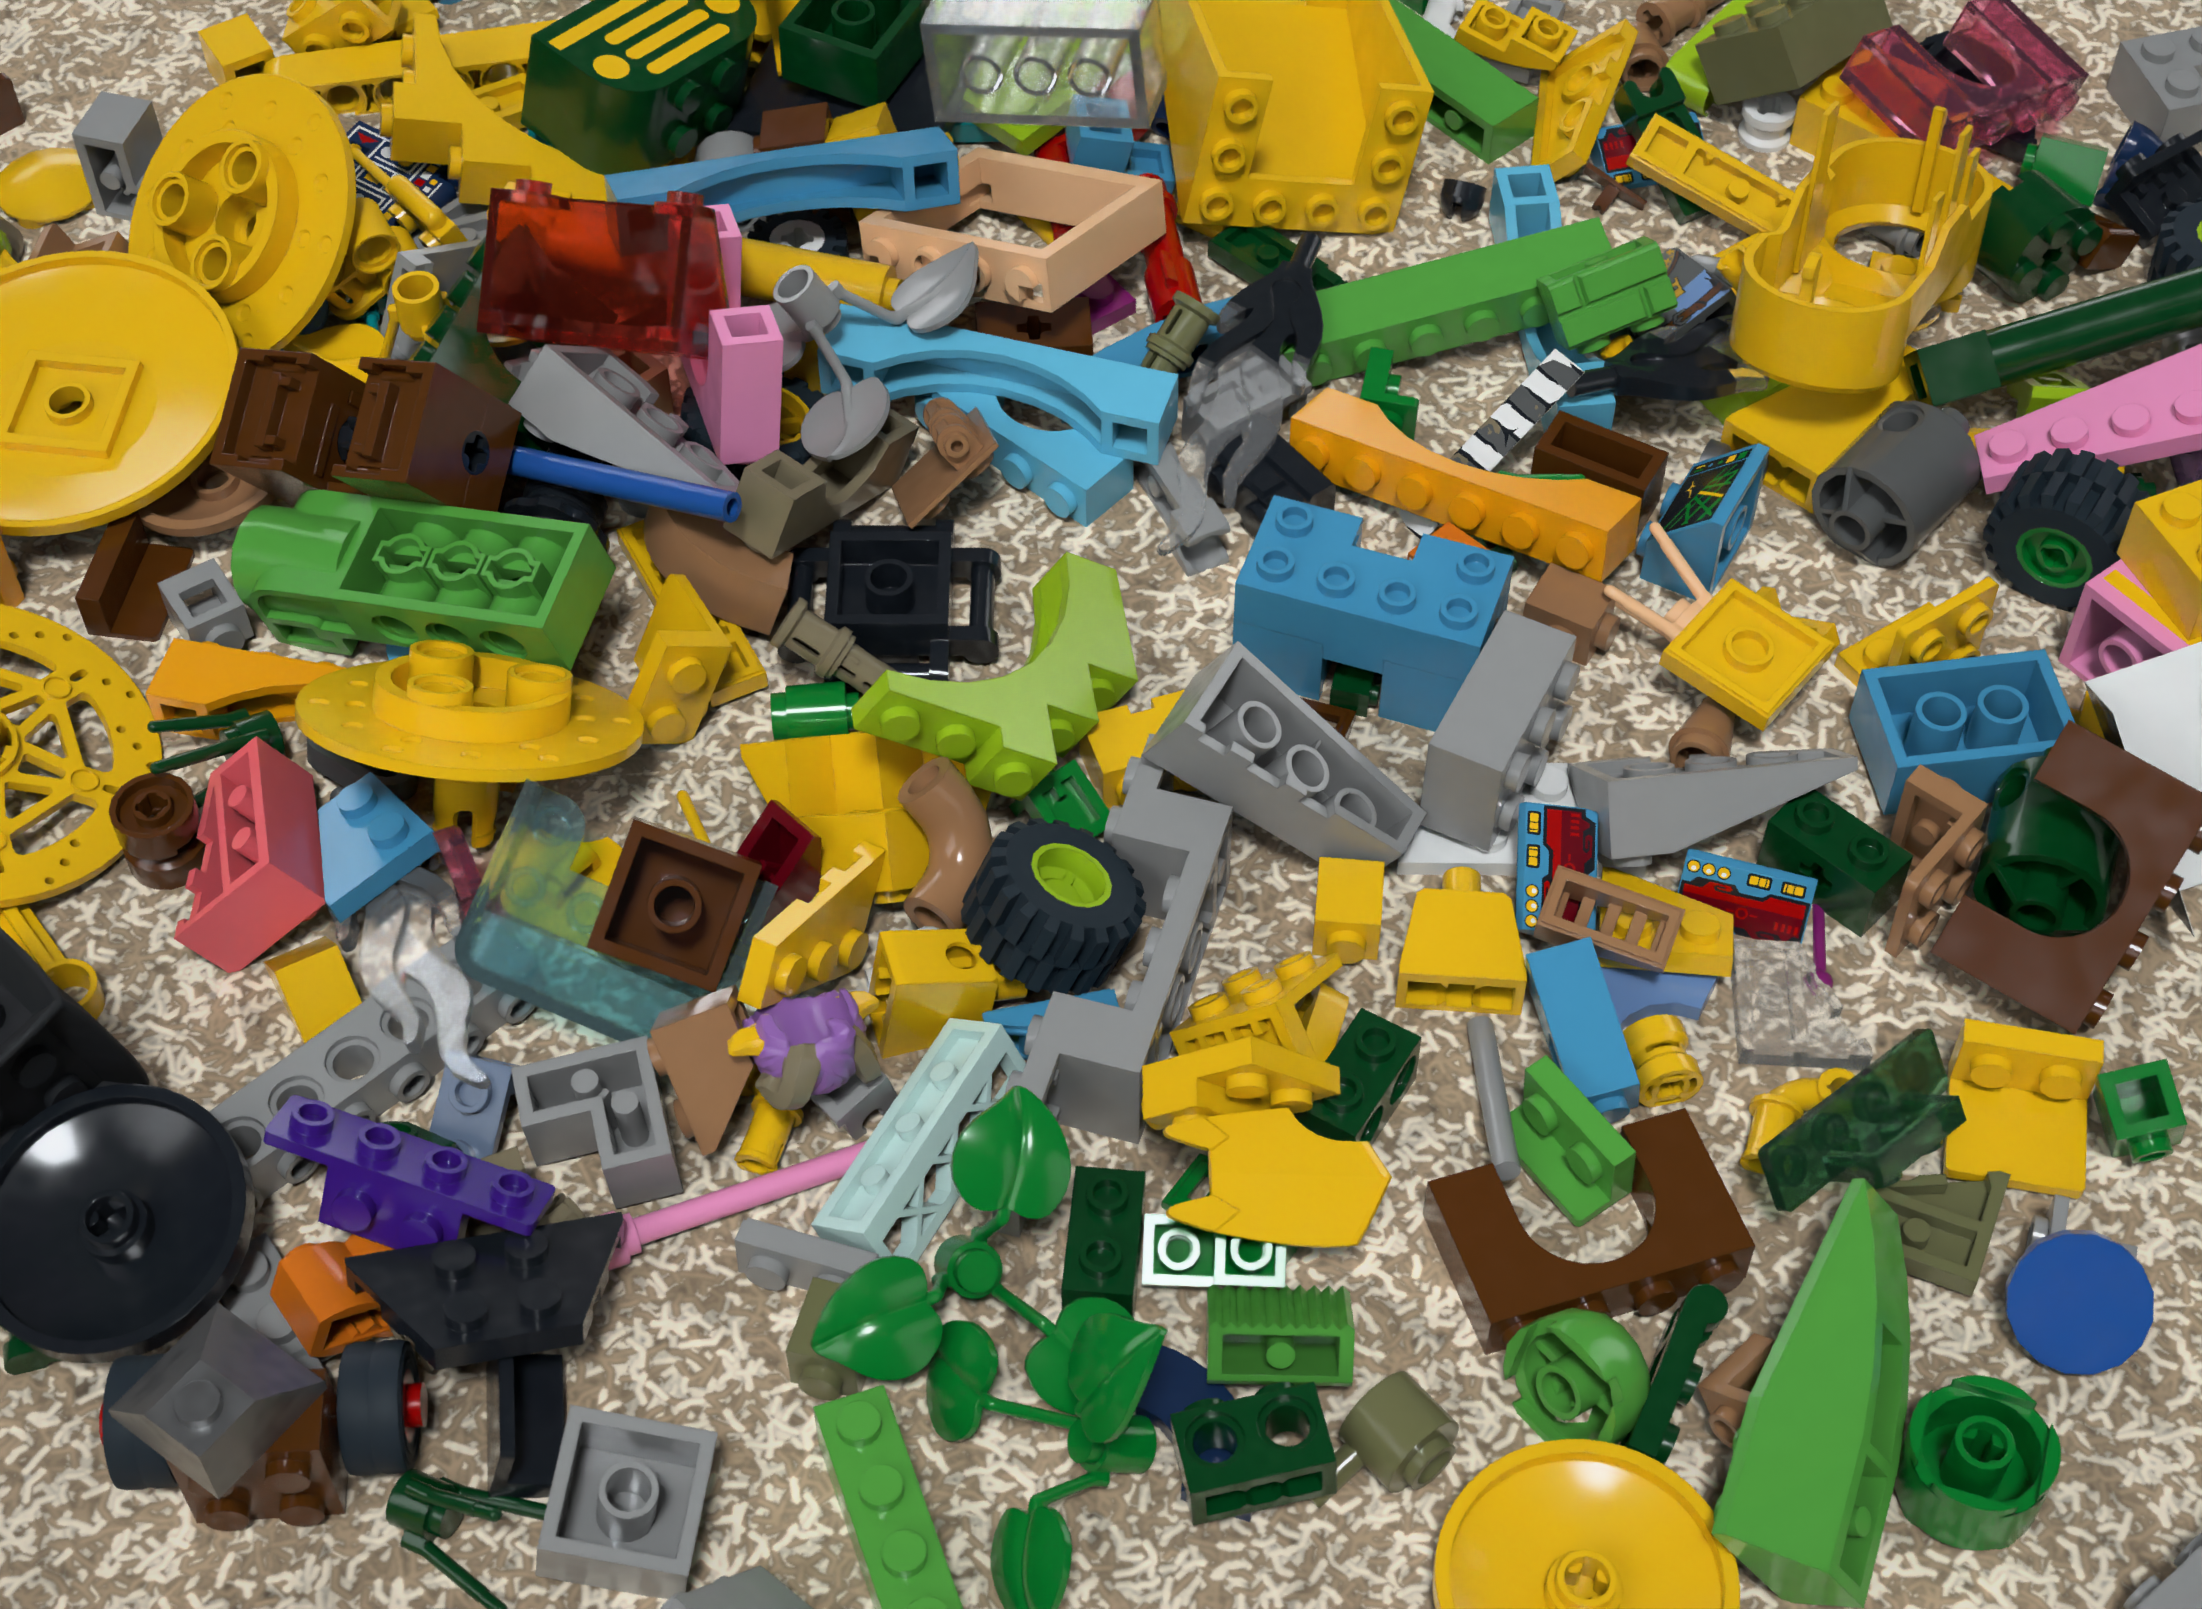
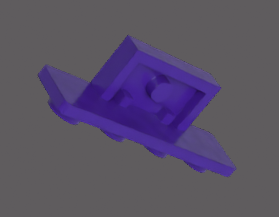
M292 1095L265 1128L263 1140L265 1144L328 1166L318 1222L394 1249L465 1238L469 1216L515 1233L529 1236L539 1224L554 1198L555 1187L553 1185L534 1179L524 1172L500 1167L466 1155L456 1148L441 1146L398 1131L391 1125L376 1123L333 1108L320 1100Z

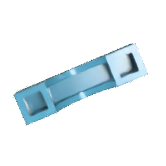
M935 392L914 395L915 414L926 429L928 427L923 419V410L926 404L934 398L945 397L950 399L966 415L977 407L999 444V447L993 452L994 458L990 464L999 469L1004 478L1013 487L1018 489L1026 487L1044 499L1048 508L1061 518L1069 516L1084 527H1088L1133 489L1134 460L1100 453L1083 434L1074 428L1061 431H1045L1022 425L1003 411L1004 397L972 392Z

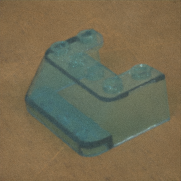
M526 779L455 941L457 963L467 976L620 1042L646 1035L647 1038L652 1037L650 1030L661 1011L713 992L586 947L609 886L570 870L585 835L586 822L584 814L577 803L569 797L530 779ZM757 878L716 991L735 984L737 985L747 962L753 936L760 931L779 888L777 885Z

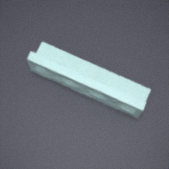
M958 1018L948 1019L811 1223L820 1238L877 1253L879 1257L894 1255L908 1257L915 1262L919 1260L960 1196L952 1181L950 1168L952 1152L958 1140L960 1122L967 1112H970L971 1122L979 1114L995 1104L1004 1096L1012 1071L1023 1072L1026 1063L1002 1024ZM1000 1064L1008 1078L995 1098L991 1099L992 1073ZM936 1164L935 1190L928 1201L923 1202L924 1177L932 1165ZM902 1217L901 1242L892 1254L883 1240L896 1220Z

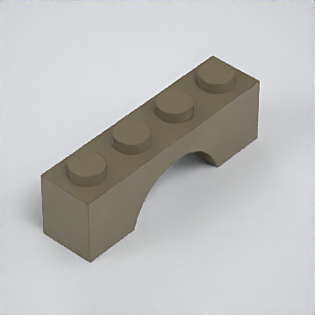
M890 408L887 419L878 434L866 446L845 458L826 462L812 456L802 465L779 449L773 451L744 468L736 490L742 500L740 515L733 523L725 522L723 528L743 540L744 544L752 551L774 559L891 488L899 480L919 426Z

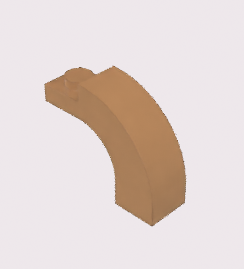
M649 505L643 526L644 541L653 563L666 579L669 574H684L711 614L741 627L770 635L788 589L794 553L785 551L774 559H770L764 554L749 549L743 540L723 528L724 523L722 521Z

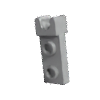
M1168 440L1159 465L1133 461V474L1169 528V549L1186 576L1189 577L1228 563L1227 551L1223 547L1218 535L1230 533L1229 523L1212 497L1204 499L1195 479H1187L1180 468L1179 459L1172 443Z

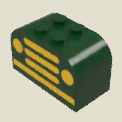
M593 0L531 35L521 124L577 164L601 175L662 167L675 158L684 157L693 147L703 142L705 138L717 132H723L730 124L743 98L757 23V15L752 3L749 0Z

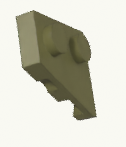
M2002 1171L1987 1172L1984 1181L1947 1182L1946 1174L1918 1175L1911 1180H1897L1893 1177L1865 1178L1898 1215L1907 1274L1972 1297L2011 1174Z

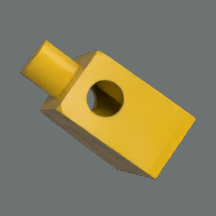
M1469 867L1448 869L1442 876V889L1423 888L1416 893L1399 964L1395 1007L1521 1015L1527 983V971L1512 899L1505 893L1482 892L1481 875L1475 869Z
M967 929L890 930L879 932L868 993L879 1000V1008L871 1012L869 1018L882 1059L930 1048L949 1018L982 1021V1013L991 1011L994 1002L1025 998L1028 989L1025 988V983L1016 979L1010 981L1000 974L1001 969L995 964H987L979 955L982 947L970 943L965 933Z

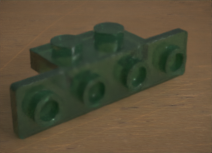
M1917 1028L1759 1149L1758 1157L1776 1210L1792 1212L1830 1181L1850 1183L1852 1178H1865L1874 1189L1890 1186L1898 1182L1903 1177V1171L1921 1156L1938 1150L1943 1145V1139L1967 1121L1959 1096L1941 1095L1947 1090L1948 1077L1931 1029Z

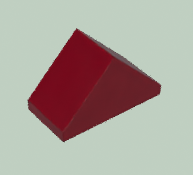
M772 799L736 852L760 861L762 864L736 935L745 944H751L753 936L793 901L799 899L809 903L819 892L821 837L779 801Z

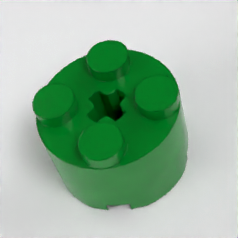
M1967 1375L1953 1379L1951 1385L1940 1388L1933 1393L1932 1389L1916 1405L1902 1439L1894 1488L1904 1517L1911 1524L1919 1527L1934 1539L1952 1547L1965 1550H2000L2008 1548L2025 1534L2036 1519L2059 1471L2061 1462L2060 1440L2053 1424H2051L2050 1428L2047 1426L2043 1418L2035 1410L2037 1403L2025 1391L1997 1378Z

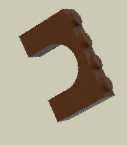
M2068 720L2033 781L2095 815L2114 832L2123 848L2127 864L2126 885L2117 907L2106 920L2085 933L2070 937H2048L2023 928L1964 894L1930 952L2069 1032L2076 1034L2082 1023L2092 1029L2095 1028L2114 994L2103 989L2117 965L2129 971L2145 946L2149 936L2138 930L2151 908L2153 907L2164 913L2180 888L2184 878L2175 874L2174 870L2186 850L2188 849L2197 855L2202 851V792Z
M1686 1108L1621 1127L1620 1135L1636 1151L1631 1195L1645 1223L1647 1237L1632 1252L1612 1261L1603 1263L1569 1261L1539 1246L1521 1225L1493 1163L1427 1181L1423 1216L1485 1355L1506 1350L1507 1343L1520 1328L1540 1317L1569 1308H1579L1604 1313L1612 1318L1638 1310L1642 1316H1652L1669 1309L1676 1303L1678 1298L1686 1296L1691 1288L1698 1284L1715 1286L1725 1294L1735 1289L1746 1278L1755 1244Z

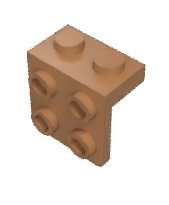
M1921 764L1906 779L1890 836L1891 841L1913 855L1909 868L1912 872L1903 885L1885 947V952L1895 958L1909 943L1917 947L1925 943L1938 923L1940 914L1937 911L1945 901L1952 906H1956L1961 901L1975 877V873L1968 868L1979 855L1987 839V834L1980 830L1988 804L1962 789L1955 781L1942 777Z

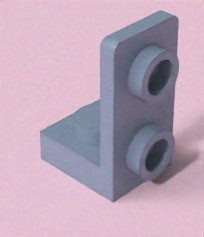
M448 1052L429 1131L455 1142L456 1149L478 1159L497 1153L510 1095L515 1094L511 1068L520 1065L477 1055Z

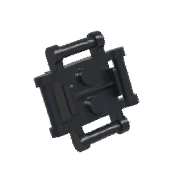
M838 519L833 524V531H830L829 548H795L789 551L794 554L789 578L787 614L799 597L808 601L807 609L811 611L813 583L819 577H827L824 620L837 629L845 626L853 631L852 635L856 637L855 644L896 671L927 680L950 681V656H964L967 660L980 664L989 663L998 657L999 635L994 630L995 582L1001 576V557L996 551L989 548H955L954 519H936V525H915L912 529L908 525H853L852 519ZM953 577H966L971 582L969 626H951ZM784 645L778 648L779 656L787 662L797 664L807 662V660ZM919 656H930V663H920ZM834 675L830 679L824 676V682L842 681ZM846 683L847 688H853L852 686Z

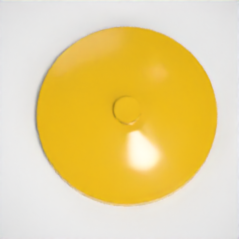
M1561 1439L1529 1445L1510 1452L1480 1471L1464 1487L1447 1513L1440 1531L1434 1558L1432 1586L1435 1609H1740V1581L1735 1556L1711 1534L1714 1525L1713 1510L1704 1498L1676 1472L1641 1452L1621 1445L1588 1439Z

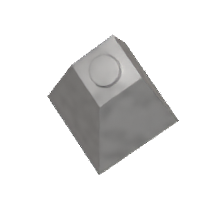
M217 1302L108 1411L111 1417L216 1498L220 1499L327 1389V1386L323 1379Z

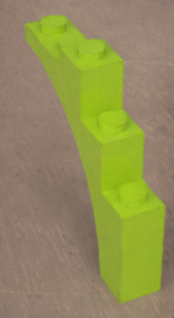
M1066 551L1032 588L1035 625L1030 654L1022 668L1003 677L973 682L927 680L886 669L851 708L854 729L963 763L966 778L971 786L1022 801L1058 764L1056 756L1063 758L1099 722L1097 712L1111 709L1138 682L1116 569Z

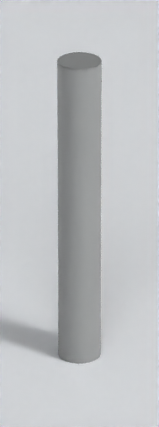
M1476 1016L1467 1023V1031L1491 1163H1493L1500 1180L1508 1181L1519 1176L1521 1167L1493 1021L1489 1017Z

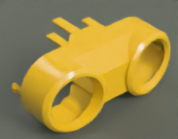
M1834 101L1823 113L1812 170L1796 187L1782 224L1774 232L1759 233L1744 253L1729 343L1734 352L1746 365L1776 381L1803 389L1827 393L1851 394L1869 392L1891 383L1899 376L1907 338L1933 305L1957 295L1971 281L1975 272L1994 190L1992 177L1978 163L1981 148L1975 147L1967 156L1973 125L1968 124L1960 133L1956 150L1940 145L1943 127L1948 115L1947 108L1936 105L1933 108L1926 141L1899 137L1867 138L1846 143L1835 149L1832 153L1831 149L1841 102ZM1871 226L1906 227L1924 233L1916 274L1887 272L1856 263L1835 250L1834 240L1850 231Z

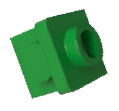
M1371 347L1360 399L1377 404L1392 424L1407 437L1414 440L1419 400L1414 397L1399 395L1402 376L1391 374L1394 350Z
M1075 759L1056 771L1053 768L1022 801L1015 799L1009 806L1016 817L1027 811L1031 818H1042L1051 824L1054 819L1068 822L1072 828L1077 830L1083 828L1094 833V838L1104 833L1110 812Z

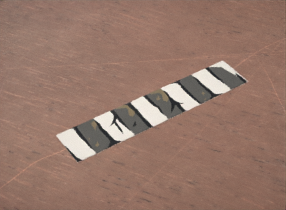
M1555 348L1450 459L1490 472L1585 371ZM1403 509L1399 512L1406 527L1419 539L1422 538L1423 533L1430 535L1441 524Z

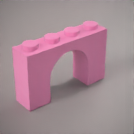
M719 204L670 209L669 327L717 458L724 465L752 464L779 449L783 337L770 305L741 307L742 235L730 205Z

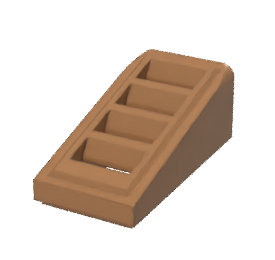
M1558 865L1538 917L1533 937L1557 946L1591 937L1598 957L1663 974L1685 909ZM1569 898L1581 901L1574 923L1562 919ZM1595 905L1608 908L1599 931L1587 928ZM1621 912L1634 915L1625 941L1612 936ZM1647 918L1660 922L1650 950L1638 946Z

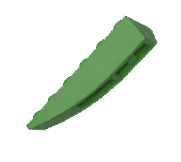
M1852 1178L1748 1397L1741 1426L1734 1435L1733 1456L1724 1489L1714 1508V1525L1711 1534L1780 1599L1795 1604L1865 1607L1900 1460L1908 1405L1911 1342L1907 1272L1898 1215L1865 1178Z

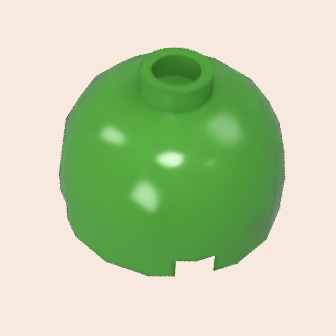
M1569 1308L1534 1320L1520 1328L1507 1343L1503 1363L1505 1380L1515 1375L1516 1385L1522 1396L1512 1403L1517 1414L1544 1441L1588 1439L1618 1445L1632 1431L1646 1402L1651 1384L1648 1365L1636 1341L1621 1324L1604 1313L1588 1309ZM1593 1408L1587 1422L1565 1423L1556 1420V1417L1563 1421L1572 1420Z

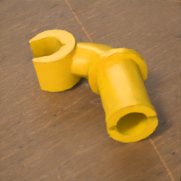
M754 1063L740 1095L747 1097L755 1095L751 1102V1109L754 1111V1115L734 1161H737V1166L742 1170L765 1175L778 1170V1164L792 1128L798 1127L802 1123L804 1113L800 1108L797 1110L773 1108L755 1087V1083L761 1073L758 1070V1066Z
M1831 1068L1823 1072L1819 1078H1800L1788 1081L1768 1093L1754 1096L1749 1105V1112L1753 1116L1745 1151L1741 1155V1166L1745 1170L1773 1178L1780 1177L1785 1169V1158L1793 1128L1798 1127L1802 1123L1804 1112L1810 1111L1817 1119L1828 1123H1838L1847 1120L1856 1105L1840 1101L1832 1093L1851 1099L1861 1085V1082L1853 1073L1846 1069Z

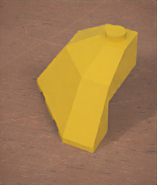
M862 731L850 732L849 734L808 736L740 744L741 758L767 805L771 799L779 801L821 837L822 876L833 867L845 872L853 863L851 861L852 850L863 841L886 849L873 898L874 904L904 902L912 888L915 887L928 866L930 850L926 834L916 820L900 804L898 794L903 784L916 770L932 759L941 756ZM950 760L966 778L964 764ZM971 786L986 810L991 791Z

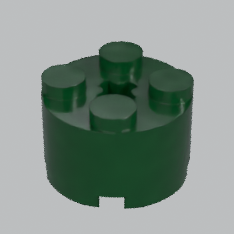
M2029 170L2017 175L2024 182L2010 191L2001 185L1993 192L1976 269L2017 302H2027L2036 296L2047 302L2065 291L2070 280L2069 274L2079 263V258L2090 253L2099 244L2103 235V229L2095 223L2093 212L2041 171Z

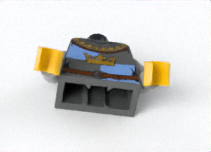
M1738 245L1724 254L1722 258L1703 254L1689 257L1678 248H1668L1664 251L1662 256L1678 307L1664 312L1665 321L1649 330L1632 332L1631 328L1627 327L1610 334L1611 343L1600 350L1603 360L1605 361V359L1619 354L1633 340L1647 332L1664 339V344L1678 340L1699 324L1715 317L1729 324L1726 335L1727 339L1730 334L1736 296L1731 288H1734L1736 292L1738 290L1743 257L1747 248L1744 245Z

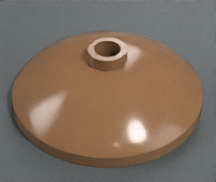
M211 451L206 459L184 481L164 496L137 511L139 512L142 524L158 533L178 537L206 536L239 526L250 511L260 505H269L276 497L209 464L212 455Z

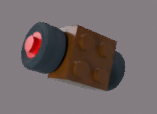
M395 1339L381 1342L362 1341L350 1343L345 1346L339 1365L337 1396L326 1368L309 1369L325 1381L327 1389L239 1480L218 1499L111 1417L108 1411L166 1353L150 1356L129 1355L117 1358L112 1363L107 1376L104 1399L99 1414V1433L102 1445L104 1446L108 1472L114 1486L122 1490H142L149 1487L173 1488L179 1486L196 1522L205 1523L208 1527L221 1531L243 1529L248 1526L249 1520L279 1518L282 1522L293 1526H312L323 1521L324 1515L345 1514L348 1473L355 1476H369L380 1473L402 1474L410 1469H414L419 1452L421 1427L426 1426L428 1416L426 1386L424 1382L420 1383L415 1353L409 1341Z

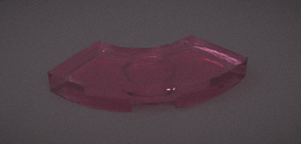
M452 824L431 833L449 885L457 896L456 902L468 926H471L485 915L489 918L493 916L483 891L485 886L460 827Z

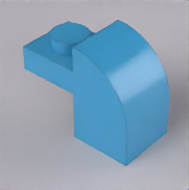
M1074 100L1065 133L1070 164L1137 176L1144 173H1153L1164 180L1167 191L1172 194L1176 180L1169 145L1134 141L1128 106Z

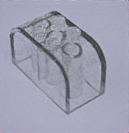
M931 0L920 22L936 122L1150 129L1167 87L1168 79L1159 0Z

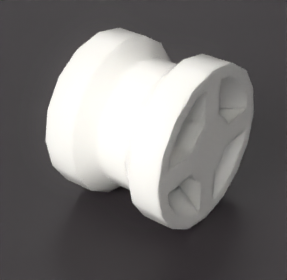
M1780 92L1744 100L1742 107L1744 119L1739 123L1738 128L1740 142L1747 148L1762 153L1778 152L1786 148L1790 142L1792 132L1790 126L1794 122L1797 109L1794 98L1786 92Z

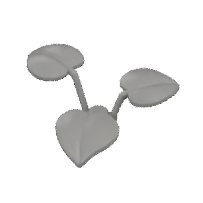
M973 241L934 260L906 278L891 297V306L895 311L887 310L845 290L837 280L827 286L808 265L795 266L779 278L773 290V297L776 302L772 303L770 307L783 337L782 372L793 367L801 359L805 351L806 342L815 340L841 386V391L829 393L818 400L804 417L801 426V441L811 456L819 460L831 462L859 451L881 430L890 409V395L880 379L870 377L853 386L850 376L824 335L832 331L841 319L839 301L842 300L893 325H900L906 321L907 325L915 333H928L937 330L957 318L969 304L974 293L979 251Z

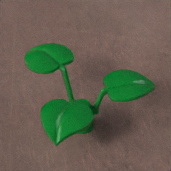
M1015 1085L995 1104L983 1111L968 1124L959 1136L951 1157V1177L959 1195L975 1209L981 1211L997 1210L995 1217L982 1227H974L970 1236L955 1235L940 1245L934 1258L936 1274L931 1279L934 1286L928 1292L925 1273L922 1267L911 1258L894 1255L885 1256L869 1261L859 1267L837 1288L824 1306L813 1330L810 1346L817 1354L838 1362L869 1378L884 1381L907 1378L924 1368L939 1348L942 1340L943 1326L939 1315L931 1305L943 1299L946 1289L949 1288L961 1296L971 1299L991 1294L1047 1335L1039 1340L1027 1353L1025 1372L1032 1388L1047 1404L1059 1411L1077 1416L1075 1406L1079 1399L1073 1394L1069 1386L1068 1364L1073 1343L1079 1329L1088 1318L1098 1313H1114L1133 1320L1134 1318L1125 1308L1104 1297L1086 1296L1069 1302L1061 1310L1056 1324H1054L999 1283L1002 1276V1262L996 1250L987 1244L988 1238L1007 1225L1012 1211L1030 1219H1040L1051 1214L1062 1201L1067 1191L1071 1173V1161L1067 1142L1054 1115L1031 1091L1025 1087Z
M1098 1313L1088 1318L1076 1335L1068 1364L1069 1386L1073 1394L1079 1399L1075 1406V1413L1078 1417L1002 1400L991 1395L988 1391L998 1369V1354L992 1339L981 1326L974 1322L965 1320L948 1321L942 1325V1340L929 1363L926 1380L928 1411L936 1433L943 1439L951 1442L968 1440L978 1429L984 1407L992 1412L1069 1429L1067 1437L1069 1455L1074 1462L1079 1463L1087 1471V1474L1034 1494L1029 1500L1028 1510L1008 1508L1000 1518L992 1542L990 1556L991 1573L995 1589L1004 1609H1058L1069 1578L1072 1543L1069 1529L1062 1515L1056 1509L1047 1506L1052 1502L1092 1486L1107 1487L1110 1482V1473L1142 1474L1150 1468L1157 1448L1155 1428L1149 1418L1144 1415H1134L1133 1413L1150 1378L1168 1330L1159 1325L1139 1322L1114 1313Z

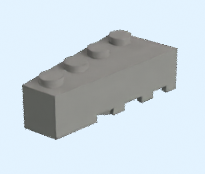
M1239 641L1195 674L1141 755L1219 803L1233 806V811L1318 862L1319 857L1384 861L1385 867L1404 854L1427 814L1426 811Z

